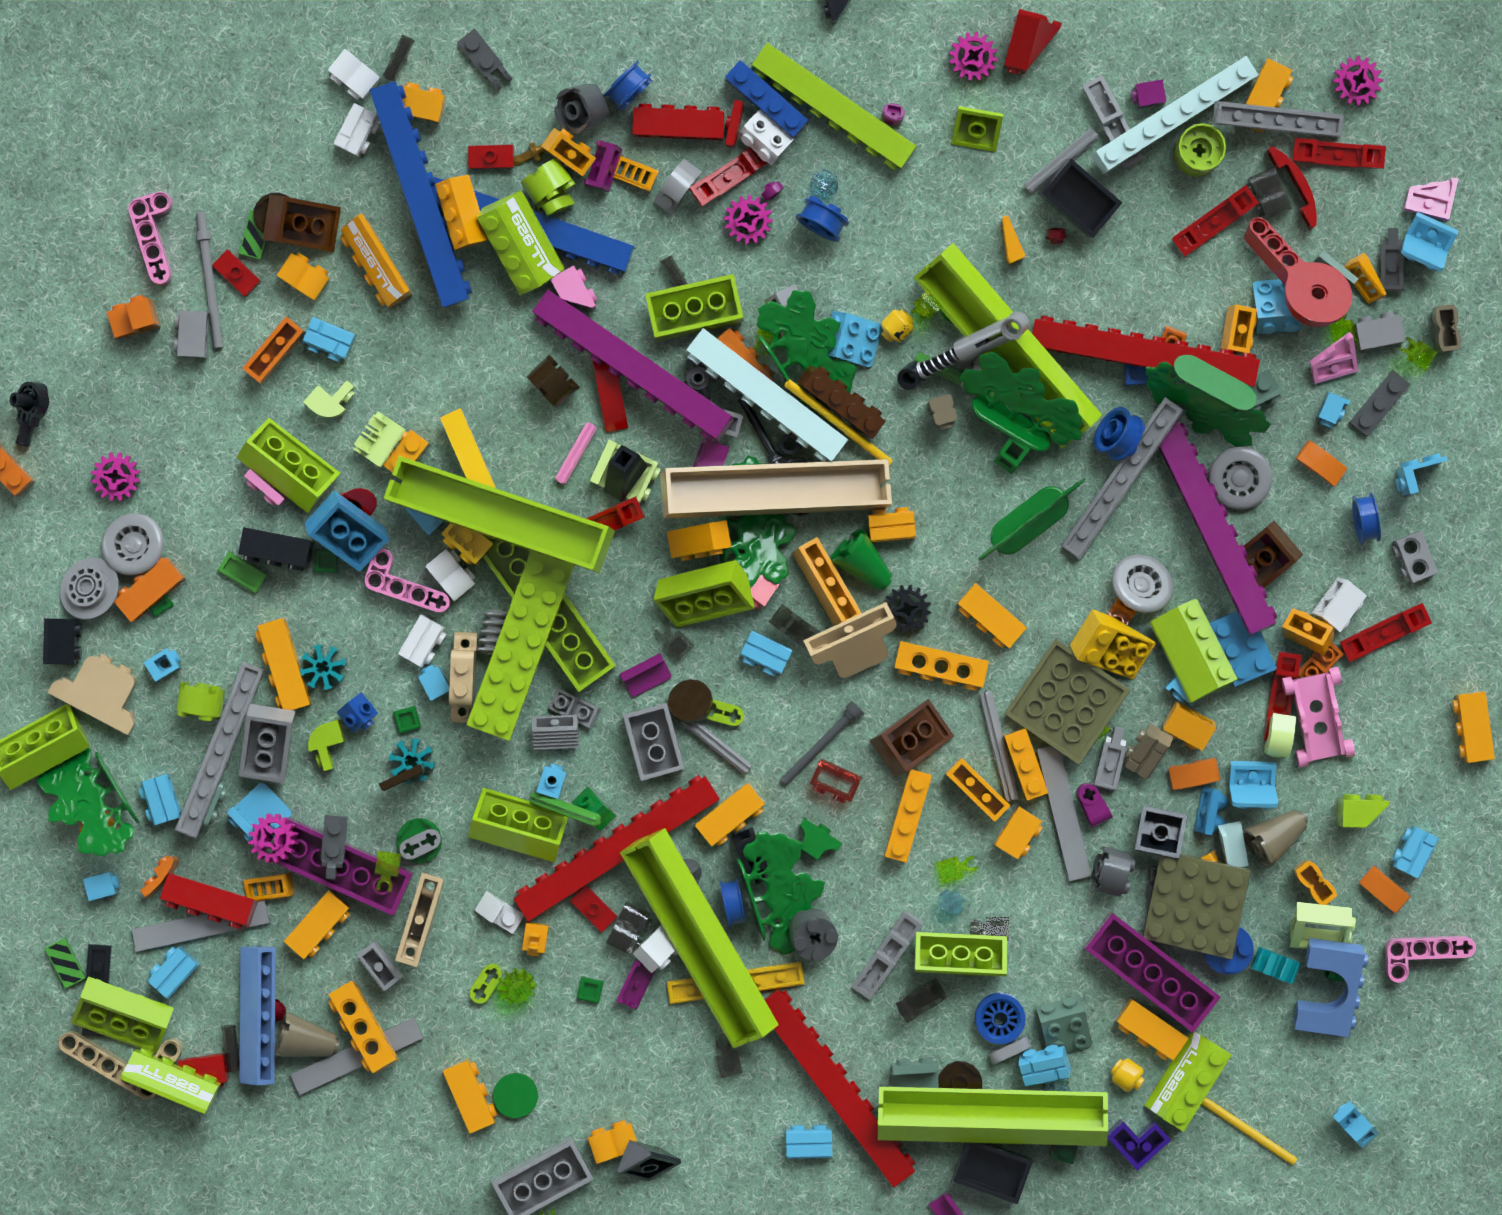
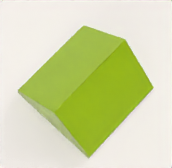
M958 106L951 144L996 152L1003 114Z

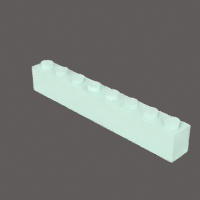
M1247 56L1095 151L1091 155L1104 175L1213 106L1215 101H1221L1255 79L1258 73Z
M704 328L687 348L686 352L689 354L687 356L689 360L696 365L701 363L707 367L705 372L714 379L720 377L724 380L725 383L723 385L733 393L737 390L743 395L741 399L751 407L755 404L761 409L760 414L769 421L773 418L780 423L778 425L780 430L787 435L790 432L798 437L796 442L806 449L809 446L815 450L814 455L822 462L826 460L831 462L848 441L842 434Z

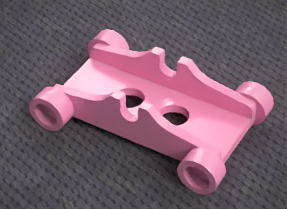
M1338 667L1329 668L1327 673L1292 680V677L1282 678L1285 696L1294 694L1304 745V749L1295 751L1299 768L1309 766V762L1337 755H1345V758L1355 756L1352 739H1343L1342 723L1338 714L1339 707L1333 687L1342 684ZM1319 700L1322 702V709L1319 712H1312L1310 710L1312 701ZM1318 722L1326 724V731L1322 734H1317L1314 731V726Z

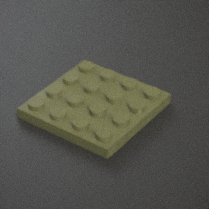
M1055 639L1004 714L1080 765L1131 690L1098 667L1077 660L1070 648Z
M1180 854V859L1160 856L1143 937L1147 940L1232 960L1252 870L1185 854Z

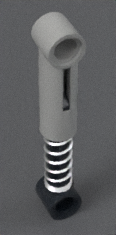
M1013 312L1008 317L954 342V348L950 347L948 351L943 350V353H937L936 357L931 356L929 360L924 359L923 362H909L898 373V384L906 390H912L925 381L926 378L930 377L931 374H936L937 371L949 368L950 364L955 365L957 361L965 363L1004 343L1018 339L1029 327L1028 317L1022 312ZM1011 322L1016 323L1019 327V330L1013 328ZM1002 332L1001 334H998V335H996V336H994V337L988 339L989 337H991V336H993V335H995V334H997V333ZM908 372L912 373L915 379L910 378Z

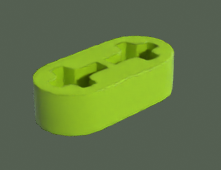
M567 194L545 203L542 209L546 216L549 217L569 209L575 203L571 195Z
M713 700L716 708L723 710L722 714L714 713L713 716L708 715L706 717L713 721L737 726L743 722L744 712L736 705ZM736 709L741 718L731 722V717L725 716L724 713L725 711L731 713Z
M495 963L486 965L471 987L470 997L475 1003L486 1002L493 993L503 975L499 965ZM487 969H497L496 974L498 978L493 977L489 983L485 980L489 975L486 972ZM485 984L487 986L484 990L486 997L477 999L474 989H480Z

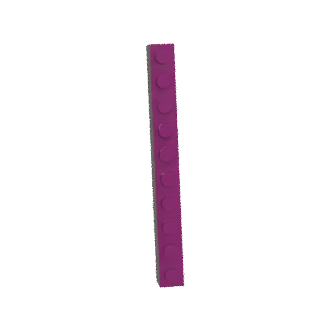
M550 290L546 291L532 312L536 316L535 321L545 328L547 325L554 328L553 333L562 340H565L567 337L573 341L571 345L581 353L586 350L591 354L589 358L600 366L602 363L609 366L608 371L619 378L622 375L628 379L626 383L636 391L639 388L646 392L645 397L652 402L660 401L665 405L663 407L665 411L673 416L677 413L683 417L682 422L691 429L696 426L702 430L700 435L710 442L713 439L719 442L733 423L734 418Z
M1177 421L1159 447V450L1235 608L1251 637L1275 626L1277 614L1272 606L1268 607L1265 598L1268 597L1263 586H1258L1255 580L1258 576L1253 565L1248 566L1246 562L1247 552L1242 544L1238 545L1235 539L1238 534L1233 524L1229 525L1225 518L1228 514L1224 505H1219L1215 498L1218 496V493L1213 483L1209 485L1206 479L1208 472L1204 464L1198 463L1196 458L1198 456L1197 449L1193 443L1189 444L1186 438L1189 435L1184 423L1180 424Z

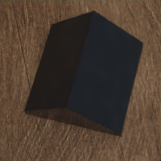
M629 1140L617 1171L621 1175L650 1181L681 1164V1159L662 1148Z

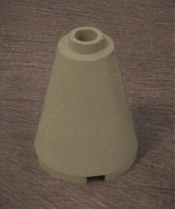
M1292 810L1247 827L1243 834L1244 840L1252 854L1257 853L1261 857L1258 861L1265 867L1270 868L1307 829L1306 823L1308 820L1301 811Z
M285 1012L277 1034L280 1045H275V1056H332L333 1052L337 1053L340 1040L336 1039L335 1033L295 1014Z

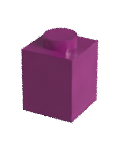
M1163 79L1135 84L1134 90H1131L1133 104L1137 103L1138 109L1165 104L1167 101Z

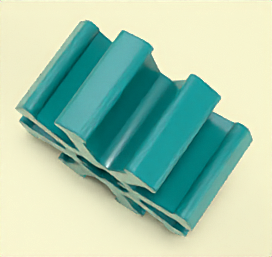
M323 644L314 646L318 659L310 656L308 652L303 654L302 660L309 661L313 664V667L301 668L300 673L301 676H306L307 673L311 672L315 673L312 681L308 683L310 687L316 688L318 681L323 677L324 690L332 689L333 685H331L329 675L337 678L339 682L343 681L345 674L338 673L334 670V667L346 666L347 661L346 658H341L340 661L336 662L332 661L335 653L339 651L335 646H331L329 653L324 657ZM326 661L329 664L327 665L329 670L321 673L318 670L320 669L318 664Z
M412 739L411 751L405 745L404 740L398 742L396 746L400 747L404 756L390 753L389 761L396 760L402 762L401 766L391 770L392 774L396 776L402 770H409L414 767V765H408L406 762L409 760L407 759L409 755L418 758V761L415 762L418 763L417 765L424 763L426 767L434 769L436 761H425L422 758L426 754L433 752L430 745L426 746L425 750L418 753V745L421 739ZM425 773L418 775L420 782L428 778V775H425ZM411 778L404 783L411 784L413 780Z
M1259 946L1251 968L1281 981L1294 984L1301 963Z

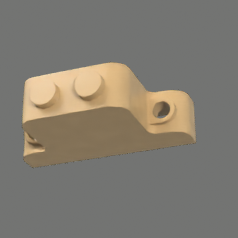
M885 602L803 641L815 664L832 661L838 675L841 678H847L884 661L888 657V650L883 636L892 632L897 624Z
M455 632L449 686V705H451V722L467 723L475 703L478 633ZM464 639H467L470 643L467 648H463L461 645ZM464 707L467 710L465 716L459 715V708Z
M101 653L100 656H90L84 661L74 682L66 677H62L61 680L52 683L47 693L126 735L132 734L136 726L135 714L126 710L125 706L137 685V678L132 674L133 669L123 664H120L118 667L111 663L112 658Z
M422 872L395 961L418 967L442 894L440 893L444 883L443 878ZM428 882L435 884L434 890L427 889L426 885ZM407 948H413L415 954L409 956L406 952Z

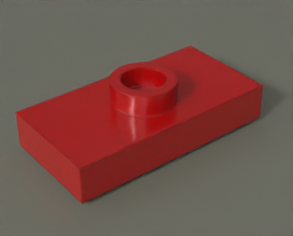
M735 100L732 114L726 118L725 129L728 130L725 142L726 147H736L737 135L745 106L743 101Z
M514 145L468 146V168H515Z
M228 249L212 265L244 297L261 282Z
M587 885L570 900L601 933L618 917Z

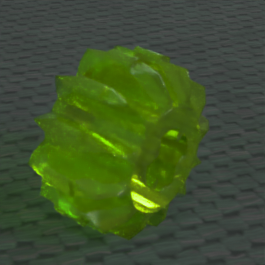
M513 967L512 973L505 971L506 977L499 978L500 985L497 986L501 999L507 1001L510 1006L516 1003L520 1007L522 1001L529 1003L528 997L535 996L533 989L537 988L535 981H533V975L527 973L523 968L518 971Z

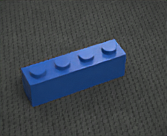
M741 60L725 76V81L758 110L761 109L793 139L808 124L807 118Z

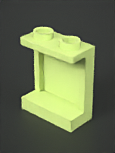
M608 440L590 479L591 482L603 488L605 487L608 464L621 445ZM641 454L639 455L648 467L626 496L627 499L637 496L639 504L642 500L646 502L651 492V489L648 488L651 479L656 481L661 470L657 467L659 462Z

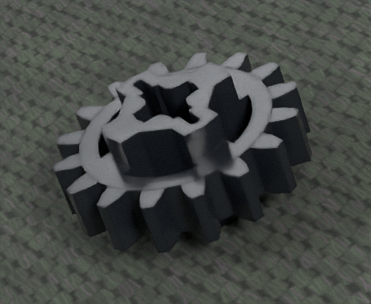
M900 585L899 592L892 589L893 596L886 595L885 598L889 601L887 605L893 616L899 615L906 622V625L901 624L895 619L897 625L894 631L901 627L903 634L907 628H909L911 633H914V627L922 629L920 624L922 621L928 623L925 615L931 614V611L926 610V607L930 606L931 602L924 601L928 595L924 594L921 596L919 594L920 588L912 591V585H909L908 589L905 590L903 585ZM908 594L914 595L920 602H912L909 600ZM899 596L901 602L897 608L892 609L894 600ZM904 603H907L908 606H917V608L910 611L909 616H906L904 612H896L904 607ZM922 610L920 618L914 622L913 616L917 611Z

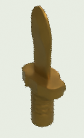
M532 142L529 144L531 150L514 157V165H519L533 157L537 162L541 161L540 155L547 152V150L541 147V145L536 146Z

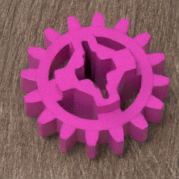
M966 32L965 39L958 36L959 44L952 43L951 46L955 51H949L948 54L954 57V59L949 61V65L955 64L956 66L953 69V73L960 71L959 78L962 79L966 75L968 76V82H971L972 77H976V80L980 81L982 74L987 78L989 76L987 70L994 71L995 69L991 63L998 61V58L993 57V54L997 53V49H991L994 42L989 41L987 43L985 41L987 35L979 38L978 32H975L974 37H971L969 32ZM969 42H976L981 45L979 47L971 46ZM960 48L964 53L963 59H961V61L958 60V52ZM969 52L972 54L980 52L977 56V61L974 59L967 61L970 55ZM987 52L988 62L985 66L982 58L983 55ZM974 67L977 71H968L965 68Z
M1357 56L1354 62L1349 57L1347 65L1342 62L1339 65L1342 70L1334 72L1338 76V78L1333 80L1334 84H1338L1334 91L1342 93L1339 97L1340 100L1345 97L1348 98V105L1355 101V105L1359 106L1361 100L1366 105L1369 103L1368 97L1374 100L1377 97L1374 91L1380 92L1382 89L1377 86L1383 82V79L1377 76L1382 71H1375L1374 67L1377 63L1368 64V57L1361 61L1360 56ZM1359 66L1355 72L1347 71L1351 67ZM1367 71L1371 74L1372 80L1369 79ZM1361 73L1360 81L1363 83L1355 88L1356 81L1353 79ZM1343 81L1347 83L1349 91L1344 87ZM1360 90L1369 91L1365 95L1357 96Z
M748 195L747 200L739 196V203L732 200L733 208H726L730 215L724 217L725 221H729L725 229L732 230L729 234L730 237L738 236V243L741 239H745V244L748 245L749 240L753 239V242L756 244L757 237L760 236L762 239H765L763 232L771 231L767 224L773 223V219L767 216L772 214V211L765 210L766 202L762 205L759 204L760 197L753 201L751 195ZM748 205L755 206L760 211L754 212L749 209ZM740 208L741 214L739 218L733 220L734 213ZM746 214H748L749 217H755V219L752 220V225H748L747 222H742V220L745 219ZM764 219L761 229L757 232L756 225L758 221ZM743 228L748 231L749 235L742 234L737 229Z
M110 452L108 459L101 456L102 463L95 462L94 464L98 468L97 471H91V474L96 475V479L91 480V483L98 484L95 491L99 492L102 490V498L110 495V501H114L116 496L119 501H123V495L129 498L132 497L130 491L138 490L135 482H141L140 479L136 478V475L140 474L141 470L134 469L138 463H130L131 456L129 455L123 459L121 452H118L117 457ZM114 462L110 469L107 471L103 470L109 463ZM123 463L129 468L131 475H127L123 470ZM118 470V474L126 477V479H118L114 483L115 480L107 476V474H116ZM102 478L108 482L109 490L104 486ZM129 483L124 490L119 491L121 485Z
M266 814V819L259 817L260 824H252L255 831L248 834L253 836V840L249 841L248 844L255 846L251 852L259 853L257 858L260 860L265 858L267 863L272 861L280 863L281 858L284 860L289 859L287 853L295 852L291 848L292 845H298V842L294 840L298 833L292 832L295 824H288L289 818H282L281 814H275L274 817L272 814ZM272 823H277V824L281 825V827H280V828L278 827V828L275 829V827L272 826L271 824H272ZM272 848L276 853L270 854L265 850Z

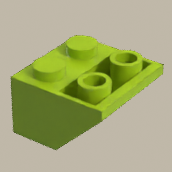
M1343 794V798H1337V825L1341 827L1366 828L1389 806V800L1383 799V795L1366 794V798H1360V795Z

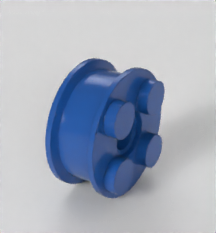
M638 60L603 95L604 97L608 96L617 105L616 110L620 108L623 111L653 81L650 78L652 74L647 75L638 66Z
M812 195L810 198H806L804 210L801 214L796 215L797 221L817 235L833 242H839V234L842 228L849 225L848 218L840 213L841 209L831 203L826 205L819 198Z
M1117 407L1111 410L1097 427L1094 436L1095 448L1100 452H1107L1108 456L1115 461L1133 456L1145 430L1143 420L1136 415L1131 416L1130 412L1124 407Z
M1240 927L1232 960L1203 953L1207 964L1215 971L1222 974H1235L1244 970L1249 965L1253 957L1254 946L1250 935Z

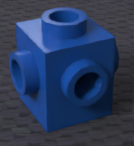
M362 692L337 711L338 715L353 733L360 728L364 731L374 723L372 719L378 714Z

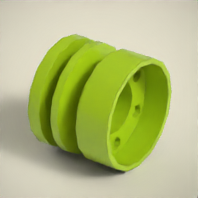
M1205 123L1195 124L1186 129L1175 143L1173 150L1174 162L1179 170L1188 176H1206L1223 160L1226 152L1225 138L1212 125ZM1196 148H1199V152H1203L1200 157H1197V153L1193 152Z

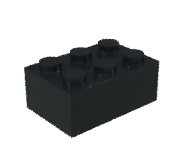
M1071 158L1066 159L1038 193L1088 238H1094L1122 204L1116 196Z
M243 527L238 554L244 555L243 560L259 562L261 558L266 559L265 564L281 567L282 563L288 564V569L304 571V567L310 568L315 541Z
M964 1142L952 1180L953 1182L1018 1204L1033 1161L1030 1157L991 1143Z

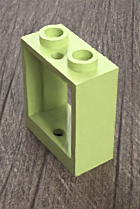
M1297 902L1290 926V947L1307 949L1309 938L1351 943V931L1355 930L1356 919L1352 917V908ZM1307 923L1340 927V930L1335 931L1305 927V924Z

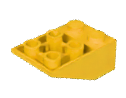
M1092 609L1071 642L1070 647L1077 660L1134 679L1156 642L1114 617Z

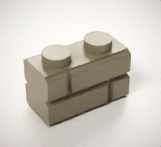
M947 394L930 399L927 404L930 413L933 414L931 418L934 427H939L940 431L952 428L958 418L955 408H952L954 405L952 396Z
M1149 724L1146 730L1141 729L1135 739L1137 744L1135 746L1130 745L1125 753L1127 758L1125 767L1133 772H1137L1138 775L1145 779L1150 777L1173 740L1172 735L1161 731L1160 728L1153 724Z

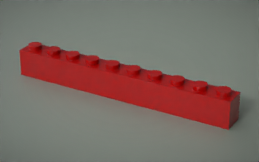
M1041 316L1040 319L1035 318L1032 334L1046 350L1142 368H1155L1159 362H1167L1174 367V362L1179 356L1191 355L1242 381L1251 388H1255L1260 359H1256L1255 354L1243 353L1242 356L1233 355V350L1220 348V352L1211 351V346L1198 344L1197 348L1189 347L1188 342L1175 340V344L1167 343L1166 338L1153 336L1152 340L1143 338L1144 334L1130 332L1129 336L1121 334L1119 329L1108 328L1107 331L1098 330L1099 326L1085 324V327L1076 326L1077 322L1063 320V323L1054 322L1053 317Z
M700 775L688 781L690 786L683 790L681 787H678L669 793L671 798L665 802L661 799L650 805L652 810L646 814H643L642 811L630 818L632 823L626 827L623 823L611 830L613 835L607 839L602 836L592 842L594 847L590 850L581 849L573 855L575 859L568 864L566 860L554 867L556 870L554 873L548 876L545 872L535 879L536 884L529 888L528 885H525L517 890V896L514 897V900L527 921L529 922L623 862L624 859L620 852L636 840L664 828L667 832H670L720 800L706 775L702 778Z
M777 988L765 997V1002L779 1024L774 1030L893 1188L915 1172L913 1165L916 1163L909 1153L904 1155L900 1150L902 1146L900 1141L878 1140V1119L872 1113L875 1108L867 1098L863 1101L858 1094L861 1092L860 1088L854 1080L848 1081L845 1077V1074L848 1072L840 1062L836 1064L831 1057L834 1054L827 1044L823 1046L817 1040L820 1035L813 1026L808 1028L804 1022L807 1018L799 1008L795 1010L790 1004L793 999L787 991L783 990L781 992Z

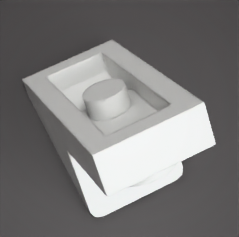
M488 891L485 892L475 909L477 913L489 922L499 925L514 934L524 917L521 911Z

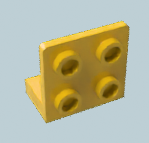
M451 523L441 533L445 537L442 541L452 550L457 548L462 553L459 556L469 565L473 563L479 565L480 559L494 545L483 534Z

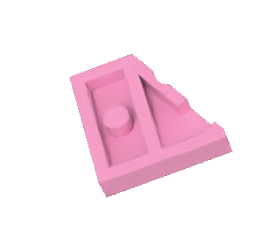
M1458 178L1410 187L1403 211L1415 214L1419 212L1428 217L1447 222L1450 218Z
M1351 332L1345 334L1310 360L1312 379L1315 384L1358 372L1354 338Z

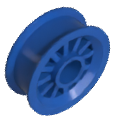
M1369 493L1368 497L1356 498L1353 495L1352 511L1359 543L1363 545L1364 541L1373 539L1380 542V519L1373 493Z
M736 877V881L722 883L720 880L729 929H731L732 925L745 923L747 926L738 877Z
M990 994L982 999L976 1008V1027L979 1033L989 1042L995 1044L1010 1043L1018 1038L1024 1029L1026 1020L1024 1009L1018 1000L1009 994ZM1000 1002H1005L1001 1009ZM996 1003L997 1009H994L991 1004ZM1008 1004L1012 1006L1010 1009L1005 1011ZM990 1007L993 1012L986 1011V1009ZM1015 1010L1016 1014L1009 1015L1011 1012ZM999 1012L1006 1015V1021L1003 1024H996L994 1022V1016ZM984 1014L991 1016L990 1018H983ZM1017 1018L1016 1023L1010 1021V1019ZM984 1022H991L986 1027L984 1025ZM1010 1024L1014 1026V1028L1010 1030V1028L1007 1025ZM994 1026L992 1033L988 1031L991 1027ZM1004 1027H1005V1028L1007 1029V1031H1008V1033H1006V1034H1004V1032H1003V1028H1004ZM998 1028L1000 1029V1035L996 1034Z

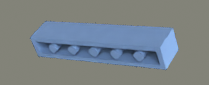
M240 947L239 1083L275 1084L276 947Z

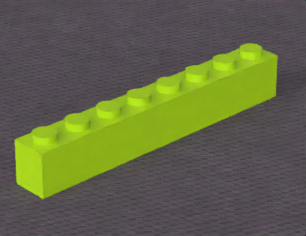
M768 42L752 63L753 72L762 80L767 78L773 82L771 85L773 88L781 93L785 90L791 94L790 99L796 104L802 106L804 103L811 108L809 112L818 119L821 117L829 121L828 125L835 131L843 130L848 134L846 138L857 145L860 142L866 146L865 151L876 158L879 155L885 160L884 164L894 171L896 168L901 170L917 146Z

